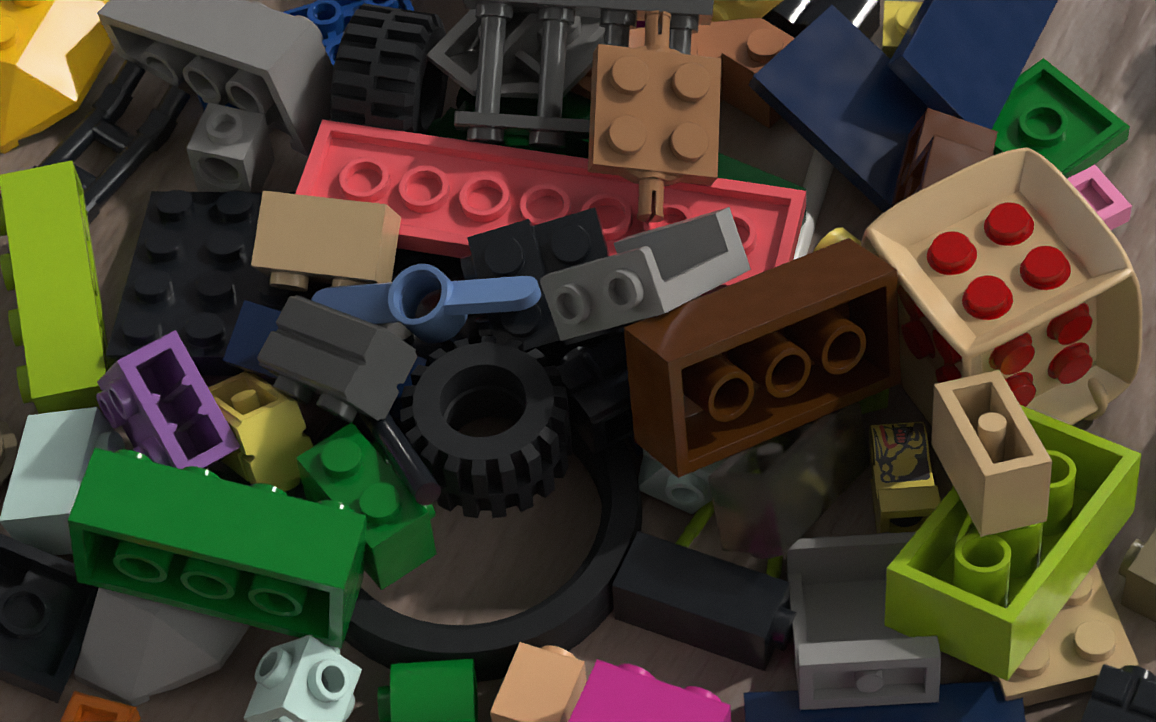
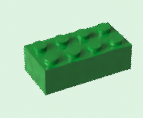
M94 447L68 518L76 578L79 583L297 638L311 635L325 645L341 649L364 577L367 515L355 513L349 506L337 501L322 500L315 503L291 497L281 489L269 484L255 483L247 486L223 480L215 473L201 467L188 466L179 469L155 463L146 455L133 450L122 449L111 452Z

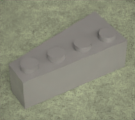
M109 0L97 12L120 57L130 60L144 70L176 87L186 80L188 85L206 103L222 106L230 103L241 110L265 114L269 134L277 128L292 137L290 141L291 148L309 157L322 119L331 121L330 101L334 68L322 43L323 36L321 31L311 20L304 16L289 15L268 8L260 2H249L246 0Z

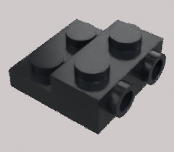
M595 208L535 226L527 219L467 237L471 255L460 258L465 280L531 276L537 280L541 290L540 300L528 309L487 313L486 315L476 317L480 339L481 336H496L498 344H506L512 338L523 342L525 353L536 348L546 355L547 359L567 353L580 346H591L604 342L613 337L621 326L561 341L540 283L541 278L549 273L610 256L600 218Z
M1 533L0 680L58 703L80 654L99 587L77 582L74 563Z

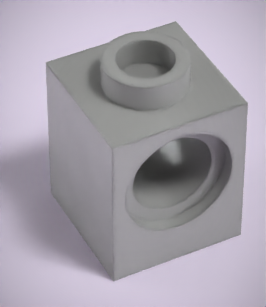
M208 103L186 148L198 192H261L275 161L265 114Z

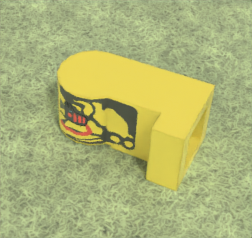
M924 422L869 425V452L872 472L870 483L877 534L885 532H917L941 502L938 485L934 484ZM923 516L917 524L909 527L897 526L890 522V519Z

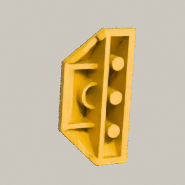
M0 0V153L6 154L19 146L18 140L42 132L79 109L115 48L97 15V12L109 0Z

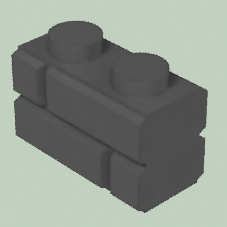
M298 295L288 298L276 321L278 330L270 332L257 357L260 366L277 376L273 388L305 405H308L313 395L319 397L316 403L318 407L349 423L353 422L357 413L377 421L385 419L399 393L397 385L404 384L417 359L416 349L384 327Z

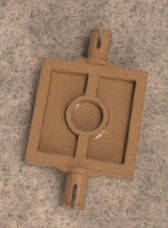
M659 10L645 13L644 46L630 48L598 44L593 52L588 172L619 175L632 183L639 184L637 219L646 222L650 217L649 223L664 220L663 202L665 186L680 182L711 186L718 178L721 58L683 54L675 49H670L671 14L663 11L659 16Z

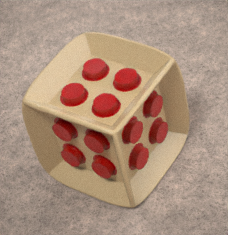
M1019 148L981 160L902 200L881 214L866 228L861 246L897 269L900 385L931 426L934 384L1000 370L1019 405L1069 425H1074L1099 410L1087 385L1090 378H1097L1104 385L1108 394V404L1122 394L1134 381L1141 361L1143 321L1142 294L1137 276L1122 245L1102 218L1071 182L1050 161L1030 148Z

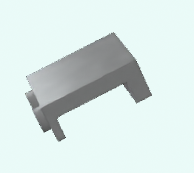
M730 207L623 238L614 243L617 254L549 273L541 278L540 283L560 340L562 341L665 314L751 270Z
M885 532L835 537L818 536L787 541V582H790L789 610L797 612L792 623V640L800 710L939 702L941 655L938 636L908 637L884 626L887 567L916 532Z

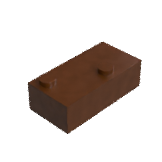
M848 238L684 303L665 314L646 318L624 327L635 442L677 478H680L900 384L897 269Z

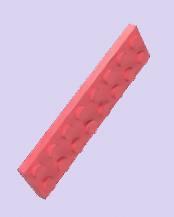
M323 119L295 193L299 195L387 204L401 216L397 242L398 249L456 258L471 255L467 237L527 219L535 226L591 208H595L599 215L610 256L617 254L614 243L623 238L730 207L751 270L700 296L707 295L792 261L806 209V191L717 178L711 186L682 182L665 186L663 202L664 220L649 223V217L646 222H642L637 219L639 184L632 183L619 175L588 172V158Z

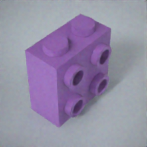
M176 330L119 359L97 381L102 392L96 394V398L109 424L115 429L122 426L134 447L132 450L146 455L155 463L179 469L188 466L208 469L241 447Z

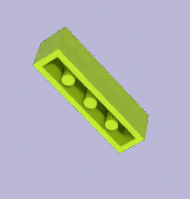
M73 161L0 174L2 196L0 199V236H8L10 253L0 255V264L7 291L15 290L18 308L8 310V319L15 346H24L26 365L16 367L18 386L23 403L33 402L39 414L98 407L101 411L96 394L102 392L97 381L109 370L106 360L108 340L84 191Z

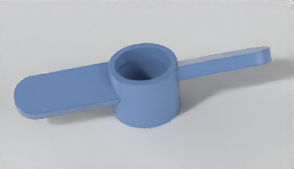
M416 264L403 270L393 282L327 287L317 291L311 301L373 324L400 322L420 340L427 343H441L451 339L462 329L468 314L525 310L540 300L541 290L537 280L531 276L451 281L435 266ZM441 289V297L436 307L429 314L415 319L416 310L421 300L427 294Z

